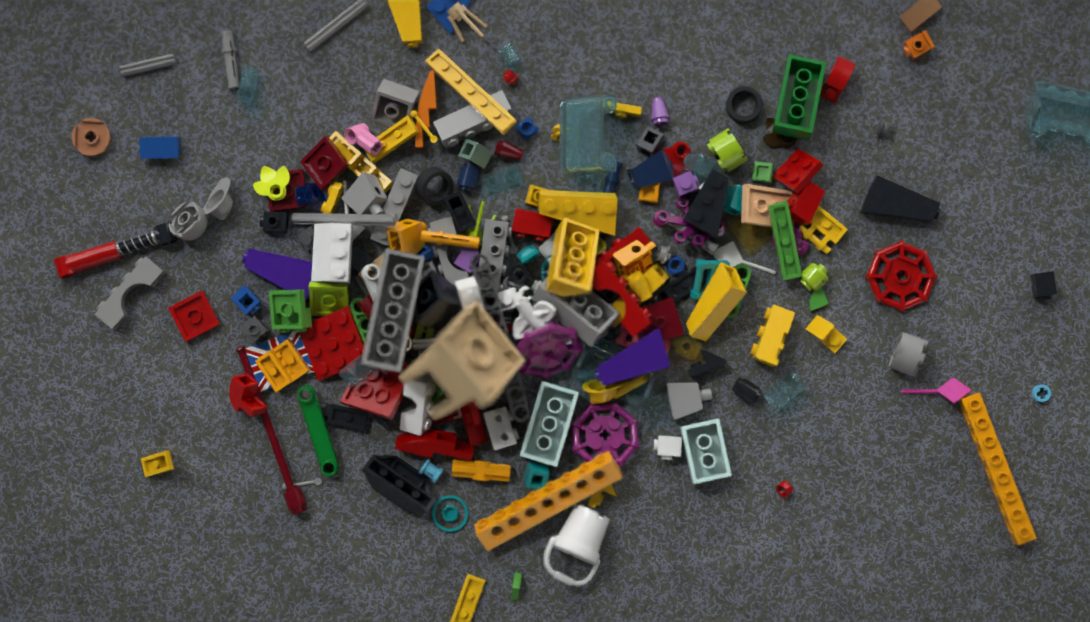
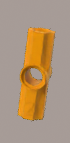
M453 460L451 476L481 481L496 480L509 482L511 465L492 464L491 462L473 460V462Z

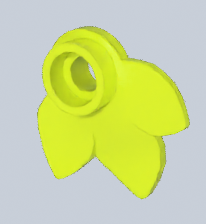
M263 166L260 173L261 181L253 184L255 191L261 196H269L274 201L282 200L286 195V186L290 181L288 169L282 166L276 172L267 166ZM276 188L280 189V193L278 195L274 194V190Z

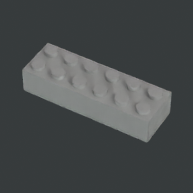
M387 248L384 250L360 365L401 372L424 262L423 256Z

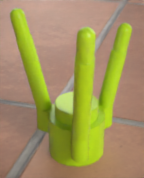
M484 201L480 205L476 227L472 228V231L469 228L466 232V236L479 237V246H482L483 230L479 229L485 205ZM493 215L491 220H495L497 216Z

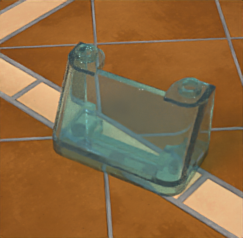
M605 94L569 98L562 101L560 105L559 165L564 174L595 177L616 172L615 156L610 152L603 151V114H610L615 111L617 95Z

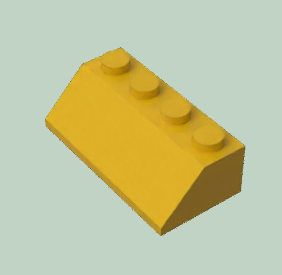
M565 217L563 218L555 232L545 291L563 297L590 292L599 229Z

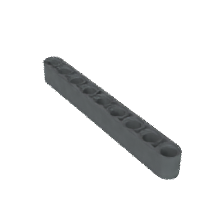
M476 254L470 259V267L478 284L484 310L489 317L492 314L499 315L500 320L496 325L510 341L489 261L485 255ZM478 257L484 260L482 268H476L474 265V261ZM482 276L489 278V285L486 287H482L479 284ZM487 295L494 297V303L491 306H487L484 302ZM517 370L514 378L509 380L503 388L512 417L516 421L523 422L528 419L530 413L519 371ZM513 389H519L520 395L516 399L510 397V392ZM519 407L525 410V414L522 417H516L515 411Z

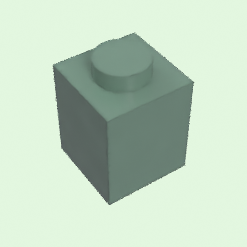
M466 139L458 156L473 165L485 169L493 152L478 142Z

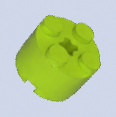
M729 128L709 140L710 143L707 144L713 156L718 155L720 158L717 161L723 172H731L748 161L747 156L742 157L744 156V151Z

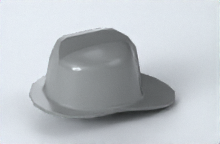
M228 177L221 179L211 192L203 208L205 215L211 214L219 220H224L229 214L233 200L228 194L230 179Z

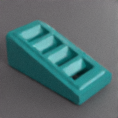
M528 245L519 251L516 256L521 264L526 266L539 257V252L533 245Z

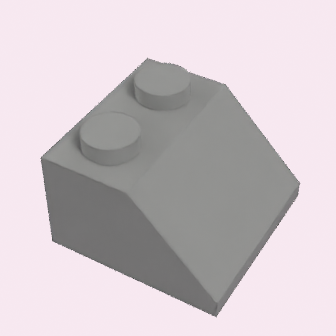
M383 79L376 92L370 121L392 127L407 115L410 116V112L416 107L419 91Z

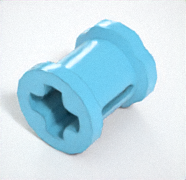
M427 459L419 473L428 476L435 484L444 469L438 468L430 462V459Z

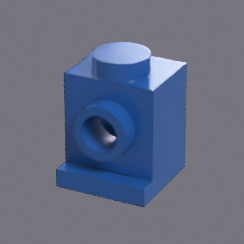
M243 285L231 297L234 303L246 315H255L261 309L259 305L262 302L246 285ZM246 299H251L252 304L247 306L245 304Z

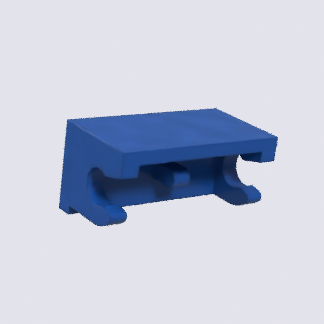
M181 136L140 137V159L179 158V155H181Z

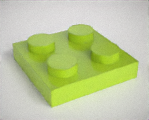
M309 282L311 316H326L349 306L348 283Z

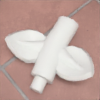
M525 296L515 303V307L522 316H519L514 321V339H523V334L526 331L531 332L534 329L536 330L548 325L546 321L554 318L556 308L547 301H539L533 308Z

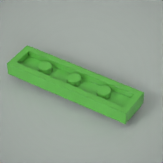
M788 201L769 204L767 206L782 280L801 277L802 273Z

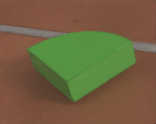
M822 287L812 293L809 301L810 311L829 304Z
M515 572L511 600L519 599L521 573Z

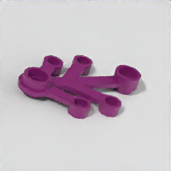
M682 196L677 199L676 207L686 215L690 209L687 198ZM664 210L657 211L653 216V223L658 227H664L667 223L687 226L685 230L678 231L674 235L673 240L677 244H682L687 237L698 230L683 221L684 217L669 215ZM722 220L718 237L723 236L726 232V224ZM705 233L695 235L692 239L693 246L701 247L710 236Z

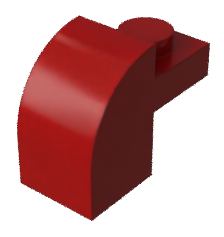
M838 56L821 88L820 96L835 104L856 64Z
M248 373L232 377L229 387V398L236 412L245 411L252 417L266 413L268 406L256 397L259 383Z

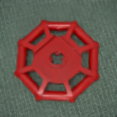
M899 240L896 244L874 252L875 256L868 273L865 274V278L868 279L877 303L880 302L900 312H904L911 307L929 301L928 297L935 279L938 278V274L935 273L926 250H921L904 243L903 240ZM899 251V257L889 260L886 257L889 254ZM904 251L918 257L915 260L904 256ZM882 260L885 263L882 274H876ZM920 260H922L927 274H922L918 267ZM904 271V275L907 278L906 280L899 281L897 273ZM875 278L882 279L883 284L886 288V290L883 293L881 292ZM922 278H927L923 291L921 292L918 289ZM889 292L900 296V302L888 298L886 295ZM912 292L918 295V297L905 302V295Z

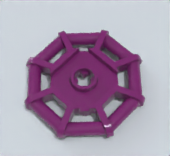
M553 322L531 332L526 331L516 348L522 357L529 356V359L524 361L519 367V372L522 375L529 374L542 377V379H548L549 376L564 370L569 371L577 356L583 352V345L580 344L577 337V330L573 327L566 328L554 325ZM570 339L572 344H566L565 341ZM567 352H571L568 358L564 359ZM532 366H540L542 369L533 368Z
M619 402L587 404L588 407L574 422H571L572 451L577 453L587 463L594 459L584 450L587 447L596 453V457L609 451L620 468L623 467V464L634 451L639 449L637 428L639 421L618 404ZM611 411L610 416H598L596 412ZM615 413L619 414L627 423L622 425L614 418ZM592 414L594 419L587 427L583 426L582 423ZM629 427L631 441L625 440L624 430ZM580 430L586 432V442L583 444L580 442ZM603 431H607L611 435L606 441L603 437L599 436L603 434ZM623 445L628 446L621 456L618 457L617 451Z

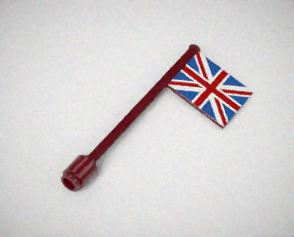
M295 330L248 348L240 346L236 349L245 373H248L259 383L256 397L263 403L264 400L261 392L272 388L255 360L285 340L291 339L311 371L303 376L314 373L301 336ZM266 410V413L260 415L286 485V493H283L286 505L292 515L306 511L305 505L307 503L301 487L297 488L292 481L271 419Z

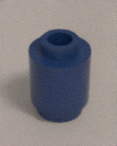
M464 163L460 169L457 185L460 186L459 190L471 192V189L475 190L479 176L478 166Z

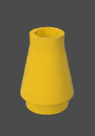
M637 271L627 277V284L640 297L641 301L647 300L652 296L645 274Z

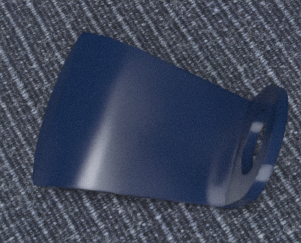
M661 150L633 169H628L627 175L635 188H641L673 179L674 171L668 156Z

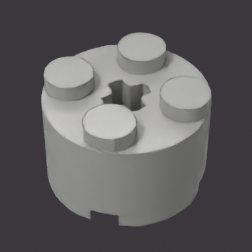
M901 332L895 344L894 353L891 355L889 367L915 377L918 370L917 364H922L925 353H922V351H925L928 341Z

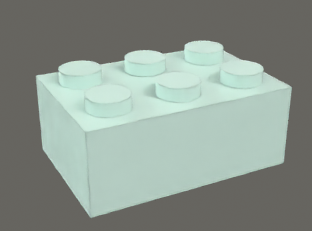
M719 419L680 427L692 484L732 476Z

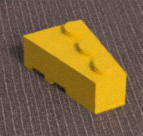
M774 304L771 308L767 307L763 317L766 319L764 326L760 325L757 332L759 340L751 348L750 354L753 355L751 359L771 367L777 366L779 361L777 359L780 351L783 350V343L789 332L795 312Z

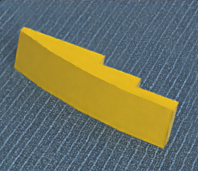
M337 131L331 135L330 139L350 164L348 168L359 177L362 172L374 174L384 193L392 187L394 183L353 145L349 144Z

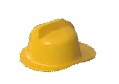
M597 379L589 380L582 385V389L588 392L592 404L606 403L615 397L617 388L623 386L628 379L602 385V382H597Z

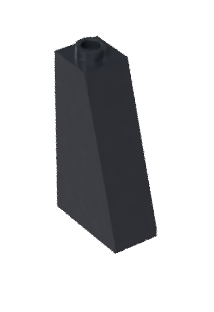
M877 175L873 179L860 213L931 222L933 219L938 218L941 209H939V202Z

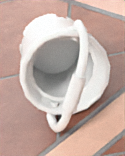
M574 505L559 535L551 537L545 551V567L553 575L554 579L569 586L584 585L592 579L600 564L599 550L610 521L609 518L605 516L603 518L599 517L597 512L589 508ZM552 546L579 560L592 564L593 568L589 575L583 580L575 581L558 571L555 572L549 564Z

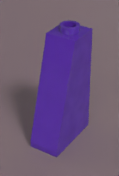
M248 248L247 252H244L242 263H244L245 268L285 290L304 289L305 301H310L309 282H311L312 262Z
M660 329L653 330L597 366L598 370L595 371L597 382H602V385L670 367Z

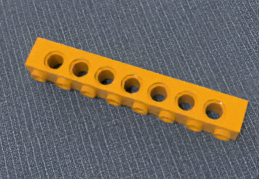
M980 392L963 397L958 401L1013 544L1020 545L1036 539Z
M609 451L599 454L588 463L581 464L577 469L563 474L557 480L548 482L544 487L530 492L526 497L515 500L504 509H499L493 515L479 520L474 524L476 536L486 550L489 551L623 478L620 467Z

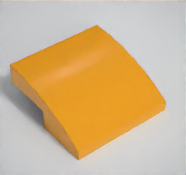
M290 338L255 360L276 393L311 371Z

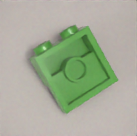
M304 289L269 291L272 329H280V332H291V329H295V332H305L307 328L312 327L311 309L305 306Z

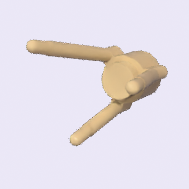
M457 2L447 11L449 13L447 18L452 23L461 42H464V38L455 19L459 22L463 18L481 38L484 37L482 32L466 15L470 16L484 28H487V25L471 13L463 4L461 5Z

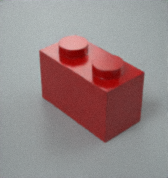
M811 181L799 193L793 191L787 200L791 220L799 226L810 224L825 191Z
M516 208L511 231L515 233V237L526 238L527 235L533 236L535 241L545 242V239L550 237L553 218L539 214V212Z

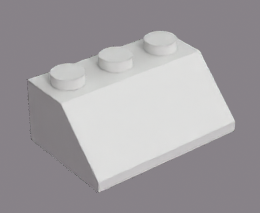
M314 224L311 282L350 284L353 241L352 224Z

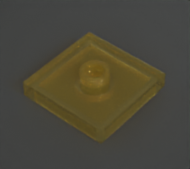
M737 215L726 223L748 255L771 239L773 235L772 227L741 223V215Z

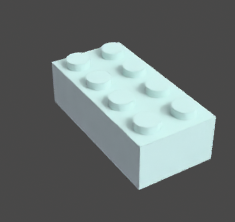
M542 381L520 456L557 467L579 392Z

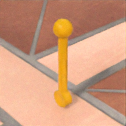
M412 110L410 116L417 120L430 137V141L437 143V136L429 131L418 117L417 111Z

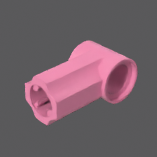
M361 123L345 130V139L349 144H358L373 156L377 155L382 149L383 143L370 133L366 124Z

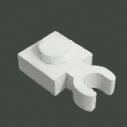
M524 286L520 288L519 292H517L515 287L498 292L502 312L516 308L515 303L524 297V292L530 290V287ZM531 296L526 297L528 301L532 300Z

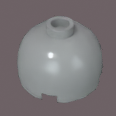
M187 202L182 203L172 213L171 218L173 220L172 225L169 223V229L171 233L182 240H195L207 228V215L195 202L190 204Z

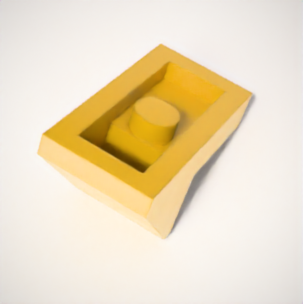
M816 315L805 329L834 354L847 340L845 336L834 328L832 323L819 315Z
M169 450L141 458L145 477L175 470Z
M612 484L592 494L587 505L593 508L596 505L600 506L604 497L601 494L602 491L616 496Z

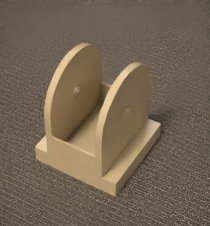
M475 300L458 314L431 346L424 350L403 370L399 379L402 383H407L425 371H430L446 391L429 411L432 419H438L472 398L481 408L492 402L525 359Z

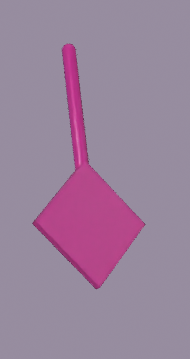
M955 378L950 379L938 389L901 390V393H939L953 404L971 392L970 388Z

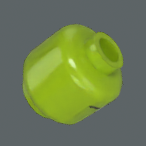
M811 263L801 272L802 279L800 281L809 291H818L828 282V276L826 275L828 271L821 263L818 266L815 263Z

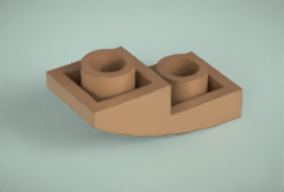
M919 0L899 17L907 28L913 31L937 12L942 5L938 0Z

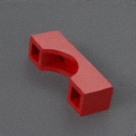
M605 259L594 268L592 284L596 290L611 289L623 298L625 314L621 322L633 337L652 322V314L646 307L642 308L639 304L641 300L635 292L631 293L627 288L629 286L628 282L623 276L619 277L615 272L617 271L615 265L611 261L607 262Z

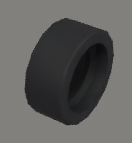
M749 86L735 88L726 100L728 116L738 123L754 121L762 110L760 94ZM747 94L754 99L755 109L750 115L741 116L734 111L733 101L738 95Z
M430 167L422 171L415 184L416 193L419 198L430 205L443 204V198L452 194L454 187L451 176L439 167ZM437 176L442 177L443 183L439 192L433 196H428L426 189L430 180Z

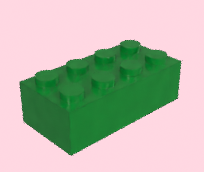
M788 55L772 133L810 140L813 133L826 62Z

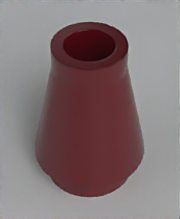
M498 140L494 154L498 155V158L520 161L523 150L506 140Z

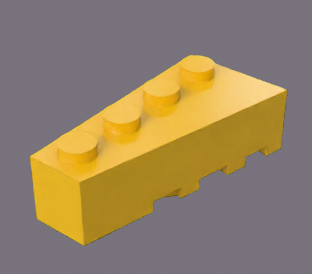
M539 190L538 211L539 214L563 220L565 217L597 228L600 232L615 236L618 198L615 193Z

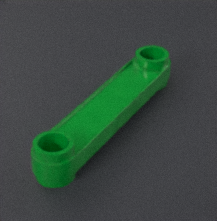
M304 385L298 390V400L321 471L326 476H333L339 471V462L316 391L312 386ZM304 389L310 392V398L303 396ZM326 463L333 464V472L326 469Z

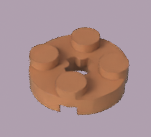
M86 118L74 127L72 143L85 156H99L105 153L110 146L111 132L108 126L99 119ZM91 132H94V135L96 136V139L93 140V142H90V140L87 139V136H90Z

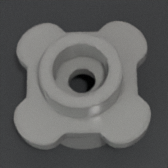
M661 245L658 249L656 260L660 261V264L668 262L671 257L672 251H670L669 245L665 247Z

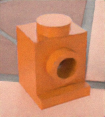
M925 30L905 41L902 50L907 58L910 57L911 60H914L931 51L935 46ZM918 42L921 48H916L915 43Z

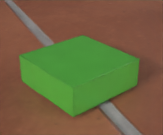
M755 161L752 181L772 183L775 164Z

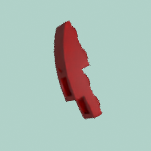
M426 430L421 436L410 432L398 435L394 449L405 453L417 454L421 457L432 458L433 452L471 461L474 446H469L468 442L456 440L458 433Z

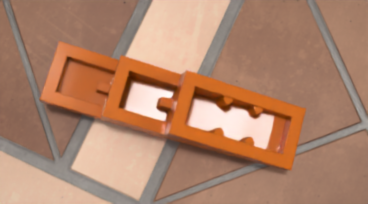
M434 70L429 72L417 111L418 117L429 130V111H437ZM416 120V127L419 133L415 135L416 150H424L423 131L425 130Z

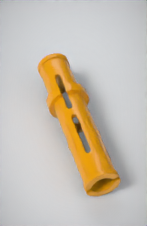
M422 230L420 242L438 244L437 246L444 244L478 249L479 237L443 233V231L432 232Z

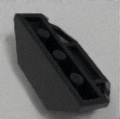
M372 455L362 468L373 490L404 511L426 514L437 499L429 477L423 473L420 474L419 470L398 456Z

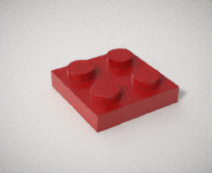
M797 148L775 172L773 178L792 191L799 193L824 165L818 159Z
M203 290L168 308L185 342L221 325Z

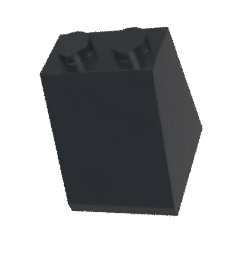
M432 270L419 282L413 312L417 323L443 332L463 310V307L459 300L456 286Z

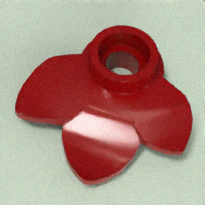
M679 141L673 144L672 147L663 149L672 164L674 177L679 175L682 170L685 172L691 171L692 173L695 163L690 155V147L687 143ZM679 147L683 149V154L681 155L677 152Z

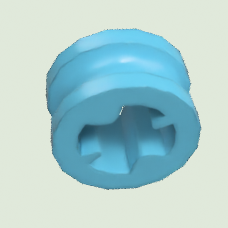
M1046 385L1034 387L1032 391L1033 398L1038 402L1047 401L1051 396L1050 388ZM1040 388H1043L1042 391H1046L1043 399H1040L1041 396H1037Z

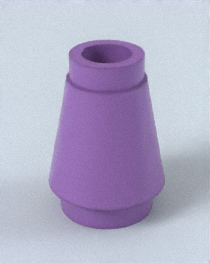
M653 98L651 122H653L655 127L668 125L670 117L663 98Z

